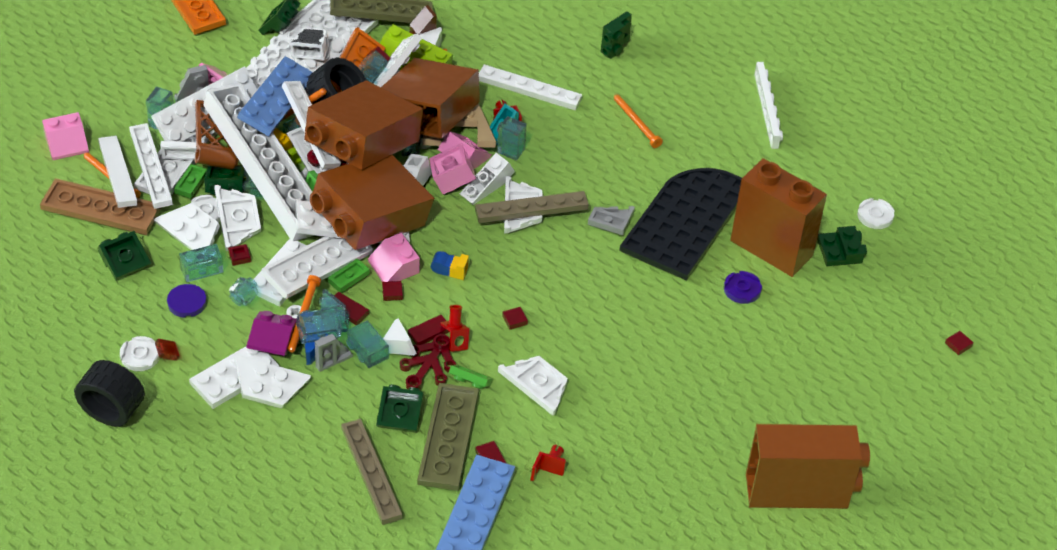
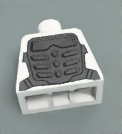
M322 26L302 28L290 41L292 57L325 60L329 41L327 30Z

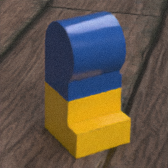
M439 251L435 253L430 267L435 273L464 280L468 270L469 255L461 254L458 257Z

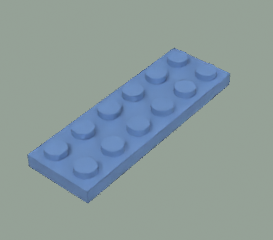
M285 56L242 108L237 118L269 137L292 108L282 88L284 81H300L304 90H306L308 78L313 72Z
M476 455L436 550L484 549L515 473L516 466Z

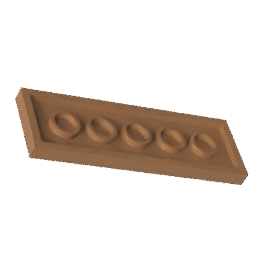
M56 178L40 203L41 210L131 232L135 231L144 235L148 234L154 219L161 210V208L154 209L152 201L137 198L136 206L118 208L114 192Z

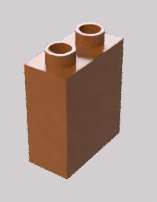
M419 58L412 59L381 87L423 108L420 134L441 139L480 102L478 69Z
M366 80L309 106L304 140L362 170L419 141L423 108Z
M393 155L362 170L349 163L318 173L313 192L310 194V203L316 213H321L333 226L337 236L344 238L354 250L383 241L399 233L403 234L425 226L434 201V197Z
M762 158L741 180L730 241L793 277L813 257L827 194L812 186L808 181L801 180L780 168L778 164Z
M756 424L745 473L749 508L848 509L852 493L862 491L863 474L861 468H868L870 463L868 442H859L857 425Z

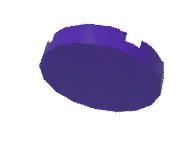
M740 271V273L733 272L726 277L724 282V293L729 299L740 304L755 302L760 297L762 291V284L759 278L746 271Z
M194 284L176 286L167 296L169 311L178 317L184 318L189 315L191 317L198 315L206 307L204 290Z

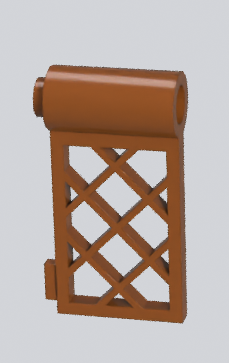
M196 100L195 163L232 170L234 166L238 165L239 159L217 125L209 119L210 115H205L201 111V107H204V101ZM205 121L211 128L206 130L201 123ZM214 130L220 137L215 139L210 132ZM206 136L212 143H202V137ZM223 139L228 144V147H223L219 141Z

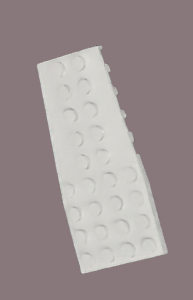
M313 0L298 12L293 19H290L291 24L286 29L282 28L279 31L280 34L277 37L274 36L267 47L264 46L260 50V55L257 58L253 57L250 60L251 64L246 70L258 90L285 56L294 60L290 41L302 28L322 26L327 30L330 43L348 31L352 34L357 27L368 34L378 25V20L355 19L346 16L336 17L330 15V0Z

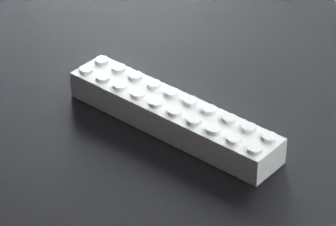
M237 83L208 90L203 104L291 241L314 236L296 232L297 219L295 214L296 200L310 201L312 190L273 132L268 137L237 118L239 112L250 100L242 85Z

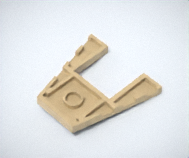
M478 103L455 126L477 127V147L495 148L496 140ZM426 135L423 137V145L440 146L441 138Z

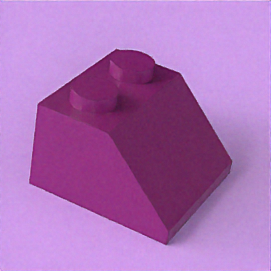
M260 311L254 318L246 348L285 356L288 352V346L297 319L292 318L290 315H277L270 311Z

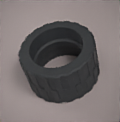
M336 57L328 60L309 76L307 93L310 96L321 88L326 89V95L314 101L313 104L338 93L334 89L331 80L337 83L341 90L344 91L366 81L359 68L351 61Z
M109 360L94 362L74 389L75 399L84 412L96 421L113 427L125 425L142 403L145 396L140 380L127 368Z

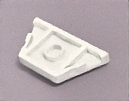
M506 176L505 201L542 196L541 189L531 187L524 182L518 184L511 181L512 177ZM542 215L504 220V233L507 234L541 223Z
M215 185V195L226 251H228L229 247L238 246L261 232L255 195L243 194L233 189L228 191L221 189L219 185Z
M190 203L154 219L158 226L204 261L208 259L209 248L213 246L214 237L218 233L220 225L195 204Z
M235 355L234 363L238 371L237 376L241 385L242 398L282 409L309 382L311 377L308 374Z
M540 356L532 357L528 360L515 361V365L507 367L504 364L498 366V372L551 415H555L567 385V377Z

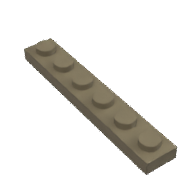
M580 191L476 204L475 212L478 223L587 210L589 204L585 192Z
M361 419L341 424L344 437L382 525L401 520L402 512Z

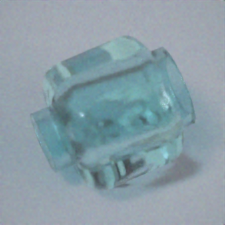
M245 277L238 278L229 289L230 299L238 306L249 305L258 295L256 281L250 277L248 279Z

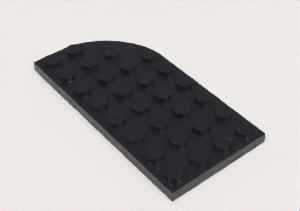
M715 168L686 170L671 177L624 239L619 251L684 280H688L735 211L742 177Z

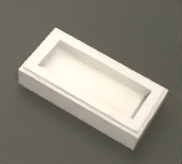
M161 141L162 159L195 160L196 142Z

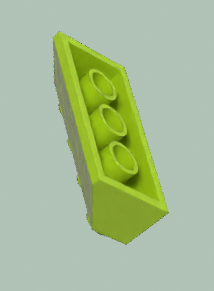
M393 24L383 35L380 44L385 47L384 52L390 57L404 39L414 34ZM421 39L419 48L415 52L410 53L409 61L405 65H401L399 70L414 58L452 65L453 54Z

